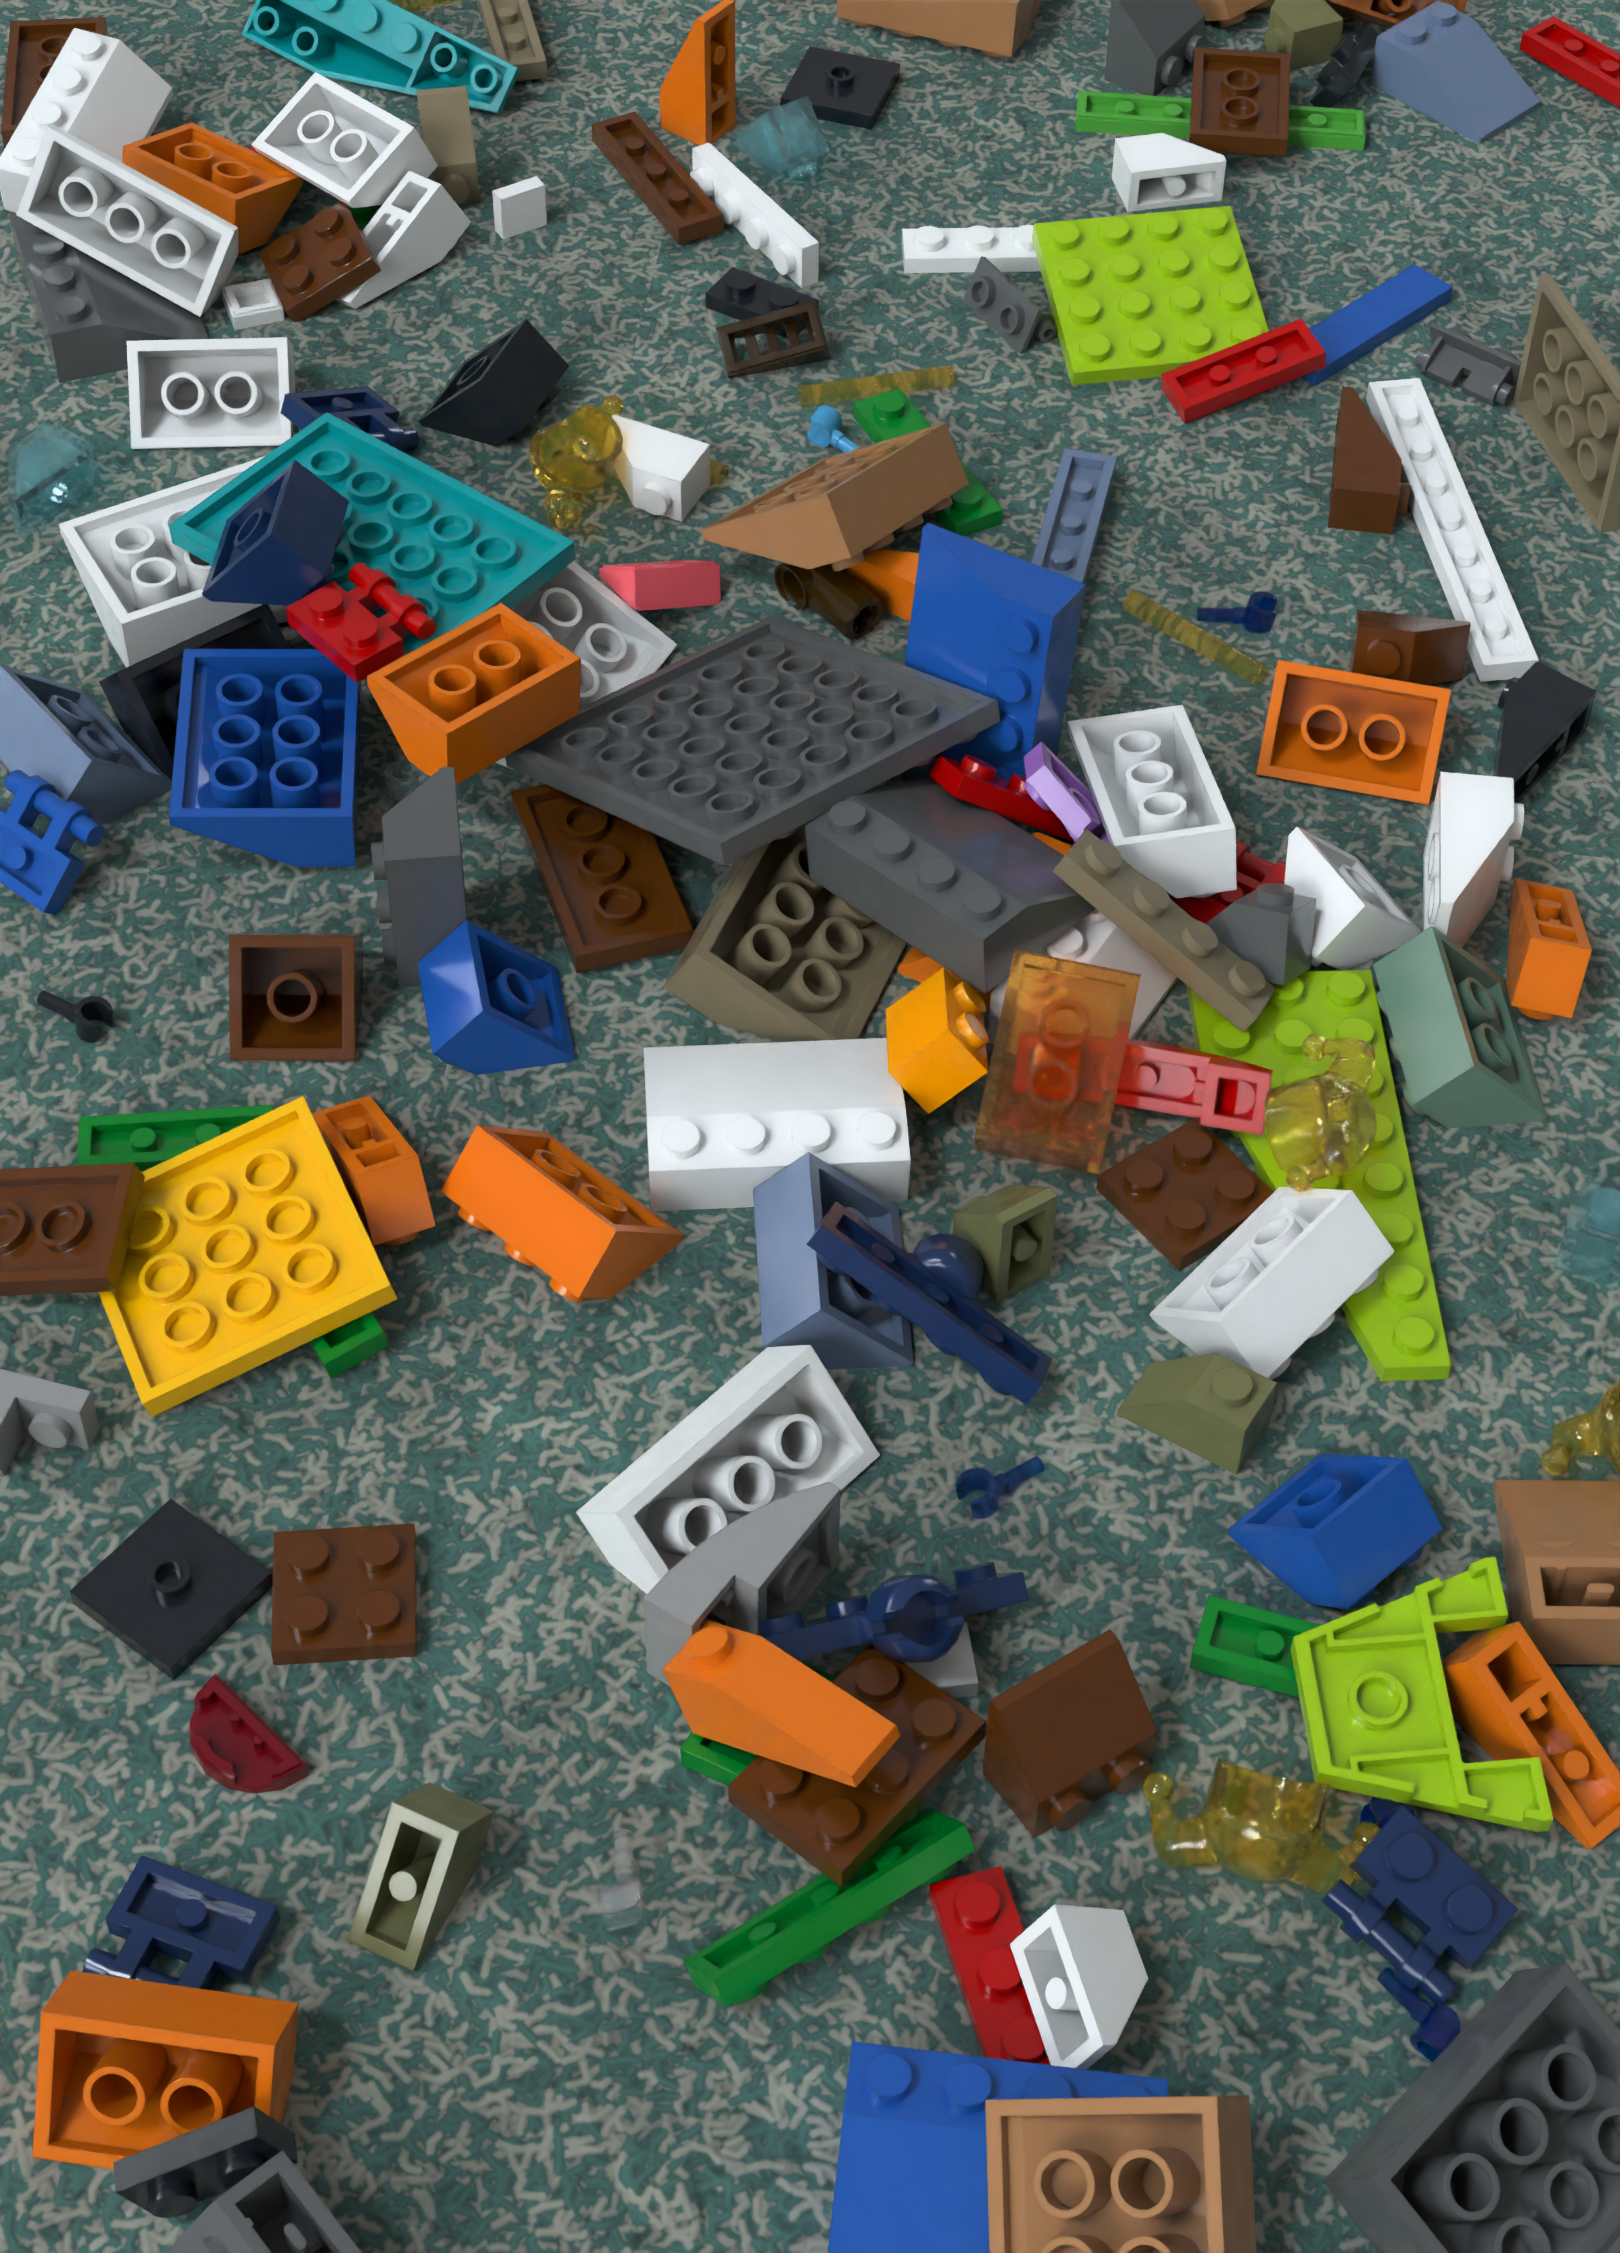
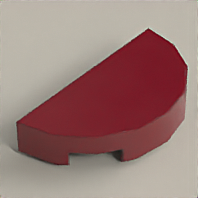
M216 1674L198 1691L194 1699L195 1709L189 1722V1738L192 1753L207 1776L227 1789L253 1794L282 1790L309 1776L307 1764Z

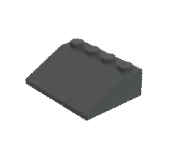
M16 213L9 215L18 263L59 383L128 369L127 341L209 339L201 317L22 219Z
M931 777L876 787L861 795H852L847 800L833 805L830 811L804 824L810 879L985 994L1096 909L1052 872L1064 857L1063 854L997 813L952 796Z
M1567 1963L1516 1971L1323 2183L1371 2243L1382 2253H1620V2029Z

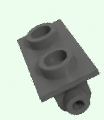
M981 256L963 301L1019 354L1025 352L1029 341L1038 339L1041 342L1050 341L1055 336L1057 330L1054 317L1048 312H1042L1043 310L1019 289L1005 272H1001L986 257Z
M1431 322L1429 327L1432 346L1431 348L1423 346L1415 358V366L1421 368V374L1453 388L1462 374L1465 373L1469 376L1461 386L1463 393L1486 402L1493 407L1498 403L1507 406L1515 394L1522 361L1518 360L1513 353L1504 348L1493 349L1474 341L1469 334L1461 329H1447Z

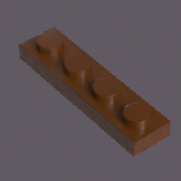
M635 111L592 124V141L678 245L723 232V214Z

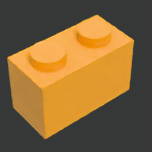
M944 967L886 1009L888 1073L928 1114L988 1072L986 1044L989 1043V1037L984 1027L983 1013L986 1012L985 1003L970 983L962 981L959 984Z

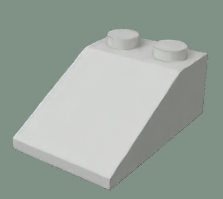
M1440 772L1423 853V931L1433 926L1457 945L1463 947L1494 905L1500 881L1510 882L1514 862V847L1509 846L1510 839L1520 840L1524 821V804L1514 803V778Z

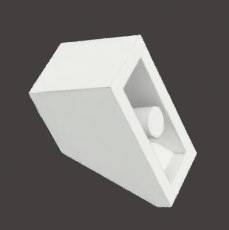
M1165 133L1115 138L1112 180L1127 212L1221 201L1227 161L1222 154Z
M613 414L609 419L610 460L633 506L653 515H662L682 522L710 485V444Z
M1054 1904L1011 1942L1010 1947L1050 2064L1088 2069L1116 2045L1148 1980V1976L1124 1910Z

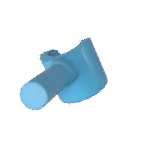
M827 405L817 408L810 418L813 425L807 432V438L810 443L824 448L831 444L843 452L860 448L839 431L842 427V418L837 410Z

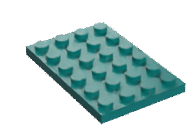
M327 412L169 525L173 544L212 565L227 519L289 464L296 460L349 500L342 524L346 527V533L341 543L334 550L331 563L335 565V569L327 584L334 581L346 592L351 591L357 586L349 580V572L355 564L365 563L371 569H381L396 583V590L402 595L409 594L418 599L426 606L427 615L436 622V631L427 640H420L413 633L403 638L405 655L500 603L512 610L576 560L574 541ZM308 591V592H307L304 596H302L301 598H303V597L307 596L308 594L312 593V591ZM382 607L372 612L377 618L388 613Z

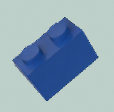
M467 920L417 962L432 1053L443 1062L456 1065L475 1075L566 1063L575 1059L557 967Z
M1320 1453L1227 1531L1233 1540L1308 1604L1350 1610L1369 1601L1376 1593L1375 1586L1394 1570L1403 1568L1417 1560L1423 1552L1422 1546L1440 1532L1443 1527L1407 1458Z

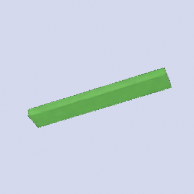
M1078 91L1075 131L1128 135L1165 133L1175 138L1189 139L1191 98ZM1289 105L1287 146L1364 151L1365 111Z

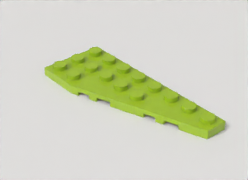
M1371 970L1306 971L1285 985L1269 982L1276 989L1259 1017L1244 1032L1239 1030L1187 986L1197 1051L1220 1055L1273 1070L1263 1135L1231 1130L1235 1138L1241 1139L1255 1163L1254 1170L1258 1177L1274 1192L1279 1187L1352 1190L1395 1251L1377 1269L1379 1273L1375 1281L1364 1290L1352 1294L1341 1305L1346 1314L1345 1322L1381 1381L1448 1379L1451 1363Z

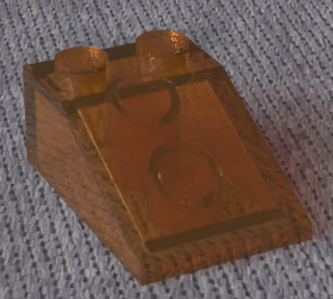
M1017 949L1014 950L976 1126L974 1149L1100 1174L1141 974Z

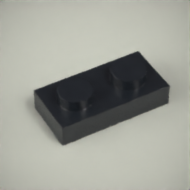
M1370 25L1366 26L1355 38L1348 33L1333 48L1330 53L1333 59L1325 65L1315 78L1320 85L1310 100L1314 107L1331 108L1355 86L1375 51L1376 38L1380 35Z
M734 267L705 293L706 308L740 321L812 300H816L819 311L818 299ZM806 326L797 327V334L799 335ZM786 330L776 331V335L788 339Z
M253 2106L113 2162L115 2190L117 2194L148 2211L153 2216L160 2218L183 2216L195 2210L198 2202L229 2190L282 2150L293 2164L298 2163L295 2133Z

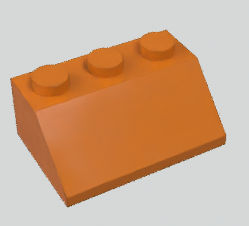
M192 122L123 146V164L238 227L239 253L237 257L268 242L303 185V178L267 157Z
M500 603L368 675L367 686L408 761L430 777L440 768L454 767L455 784L457 785L580 714L581 658Z
M1278 660L1256 775L1429 805L1451 689Z
M477 1125L441 1189L443 1194L460 1206L458 1215L463 1220L478 1229L494 1232L505 1241L503 1249L508 1255L525 1265L539 1267L552 1277L549 1285L553 1290L563 1297L579 1303L584 1302L585 1298H613L676 1246L684 1236V1234L548 1132Z
M71 1970L41 2011L32 2158L114 2170L113 2162L253 2106L282 2124L294 2075L299 2003Z

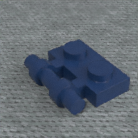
M368 386L287 393L284 396L280 413L295 424L299 431L327 412L402 452L418 447L419 436L416 430L413 428L402 429L397 425L400 412Z
M1400 1806L1391 1814L1349 1865L1351 1869L1371 1886L1363 1898L1342 1879H1339L1321 1900L1323 1904L1343 1921L1339 1928L1355 1943H1359L1362 1939L1366 1941L1395 1968L1392 1976L1409 1991L1417 1987L1438 2007L1452 1994L1458 1985L1436 1964L1440 1955L1445 1952L1465 1969L1473 1966L1518 1910L1516 1906L1403 1806ZM1391 1904L1424 1933L1415 1945L1383 1917Z
M142 1855L105 1919L109 1933L126 1939L125 1944L118 1956L99 1948H93L85 1960L82 1972L206 1990L211 1989L218 1975L246 1985L280 1921L278 1907L272 1903ZM157 1951L188 1963L180 1979L149 1968Z

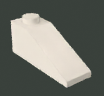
M411 171L406 173L363 229L365 238L381 271L337 298V301L356 309L443 260L450 249L455 246L471 221L440 183Z

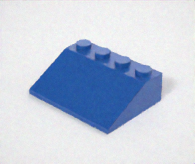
M927 523L922 528L905 666L998 700L1000 722L977 733V737L972 741L956 744L939 754L962 762L966 754L971 755L995 767L998 770L995 776L1008 781L1013 773L1026 777L1024 756L1041 741L1056 757L1058 754L1086 584Z
M184 649L169 810L170 825L295 867H356L363 702L362 683L353 681L317 649Z
M852 2041L828 2253H990L985 2100L1168 2097L1169 2079Z

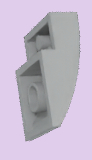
M826 1482L796 1491L765 1504L722 1528L671 1568L643 1598L647 1673L670 1686L662 1669L684 1647L689 1638L698 1632L708 1620L752 1634L762 1633L759 1620L784 1613L801 1611L838 1565L841 1488Z

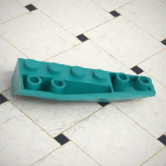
M256 0L242 32V35L324 77L417 96V90L466 86L469 108L501 114L521 70L388 0Z

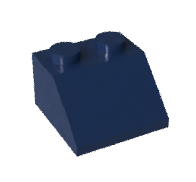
M294 460L227 519L202 595L212 602L288 606L299 600L308 591L313 592L325 586L335 569V565L331 563L334 550L341 543L346 533V527L342 524L349 500Z

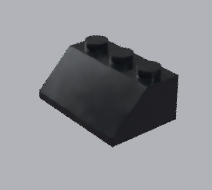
M263 604L99 681L122 729L169 779L173 776L184 649H290L269 605Z

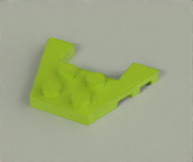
M1485 1557L1471 1563L1465 1572L1443 1581L1439 1577L1415 1586L1414 1592L1380 1607L1376 1603L1293 1637L1291 1655L1315 1784L1529 1831H1549L1553 1822V1815L1540 1757L1474 1763L1462 1762L1436 1637L1437 1633L1493 1629L1505 1625L1508 1611L1496 1557Z

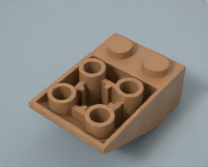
M1494 1480L1493 1489L1513 1623L1517 1621L1521 1623L1547 1664L1620 1665V1481Z

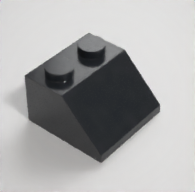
M526 319L466 359L418 422L423 427L492 446H497L509 437L519 441L538 423L539 419L534 415L536 411L546 407L561 391L557 382L569 365Z

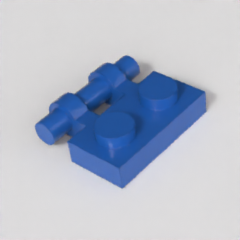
M14 770L6 778L5 787L15 797L8 809L0 806V882L43 913L56 915L61 911L85 865L83 861L69 852L75 840L79 839L90 847L96 846L103 839L105 830L103 826L92 820L93 815L90 810L77 801L66 802L57 796L55 787L39 775L30 777L21 770ZM40 814L52 820L45 835L33 827Z

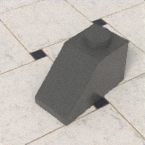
M1280 883L1261 884L1257 886L1256 890L1233 902L1206 923L1214 931L1219 941L1242 960L1255 965L1268 982L1285 985L1311 969L1316 898L1294 894V888L1289 885Z

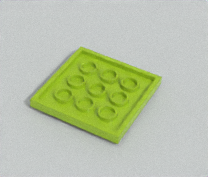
M1231 206L1034 223L1032 240L1072 385L1161 377L1163 373L1269 331Z

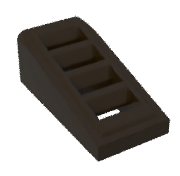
M816 300L716 328L729 378L831 359ZM806 326L810 342L800 344L796 330L797 327ZM786 330L790 348L780 350L776 331ZM765 333L770 353L760 356L755 335ZM745 337L750 359L740 361L735 339Z

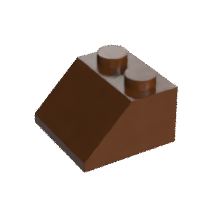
M240 932L229 935L230 1060H356L363 997V933Z
M1111 1629L1009 1688L989 1702L982 1773L1033 1838L1038 1837L1054 1826L1059 1831L1075 1826L1090 1812L1093 1802L1113 1790L1119 1795L1132 1791L1151 1772L1158 1731L1121 1643Z

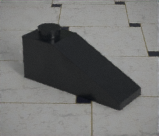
M1537 661L1520 679L1513 677L1506 684L1498 701V708L1502 709L1503 712L1498 729L1493 776L1514 778V803H1519L1587 731L1596 695V690Z

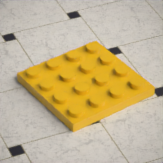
M304 1096L143 1171L145 1179L118 1291L98 1292L141 1403L151 1418L398 1299Z

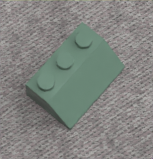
M1430 926L1373 964L1380 988L1376 993V998L1382 1011L1388 1017L1393 1034L1389 1039L1390 1047L1397 1060L1401 1063L1406 1084L1403 1085V1093L1411 1108L1418 1115H1428L1446 1128L1539 1122L1547 1118L1518 1023L1510 1004L1506 985L1501 976L1433 926Z

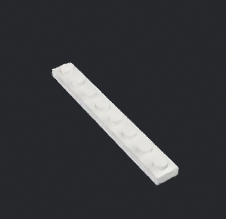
M1420 378L1369 382L1366 396L1367 403L1373 418L1402 460L1401 483H1410L1408 504L1455 620L1471 623L1467 650L1480 682L1506 680L1513 677L1521 678L1539 659Z

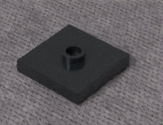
M810 46L781 96L780 112L872 130L899 79L900 64Z
M170 1499L70 1590V1594L75 1606L172 1680H175L273 1587L272 1572L174 1500Z

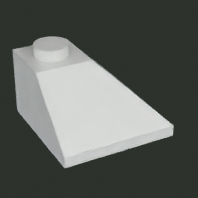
M1296 827L1289 834L1284 884L1293 887L1294 894L1316 898L1311 964L1318 967L1323 962L1338 970H1347L1393 951L1421 933L1419 928L1355 856L1299 827Z

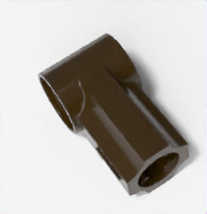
M784 562L775 568V584L784 600L789 601L792 599L797 603L793 605L797 610L810 606L847 637L853 636L856 640L873 631L876 623L883 617V601L850 576L847 569L833 571L831 564L808 570Z

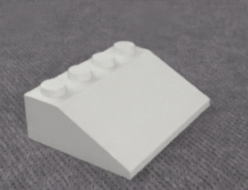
M263 457L59 524L60 533L106 634L126 668L263 605L212 602L205 598L202 592L211 564L173 544L169 530L171 523ZM269 605L278 624L288 621L286 606Z
M575 561L512 609L519 616L581 658L580 708L656 672L677 646L673 640ZM505 757L495 762L507 767Z
M887 1038L643 1048L650 1209L652 1211L754 1207L753 1189L807 1152H810L889 1201L908 1200L911 1158L906 1105L902 1086L888 1073Z

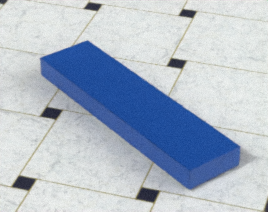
M1415 264L1309 329L1326 352L1325 367L1304 375L1302 378L1314 386L1323 382L1450 302L1453 287Z

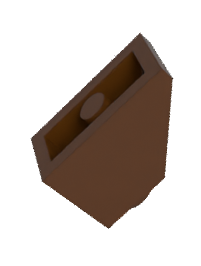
M1357 610L1350 656V672L1422 685L1461 680L1471 623L1468 621Z

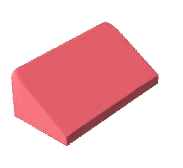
M674 560L603 565V568H599V577L630 607L638 611L717 605L721 600L720 564H716V561Z

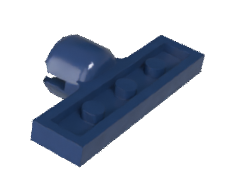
M838 1202L832 1205L807 1243L810 1248L817 1252L819 1260L832 1272L841 1276L849 1275L871 1291L876 1303L887 1312L896 1316L904 1315L923 1329L929 1341L940 1351L951 1356L958 1355L980 1371L983 1380L992 1389L1003 1395H1013L1026 1405L1042 1386L1052 1359L988 1313L979 1304L977 1297L984 1284L985 1266L980 1253L971 1243L956 1235L939 1233L924 1237L918 1242L914 1252L908 1253Z
M988 1562L952 1571L955 1583L950 1585L944 1580L929 1574L894 1576L880 1583L870 1595L869 1601L867 1594L825 1603L827 1616L804 1622L802 1611L759 1620L762 1633L755 1635L762 1636L797 1660L860 1644L872 1643L884 1657L898 1663L933 1662L947 1655L957 1643L964 1625L963 1617L1027 1601L1029 1597L1023 1572L996 1573L994 1562Z

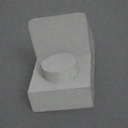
M0 1369L1 1476H4L26 1434L31 1435L39 1443L52 1448H62L68 1444L90 1449L100 1430L91 1391Z

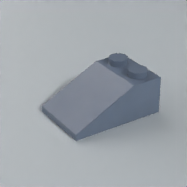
M1437 0L1381 33L1376 38L1369 84L1479 145L1540 107L1541 100L1475 19L1461 13L1451 4Z

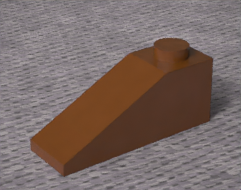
M1342 386L1335 431L1328 528L1393 535L1396 515L1406 516L1410 483H1401L1402 460L1354 388Z

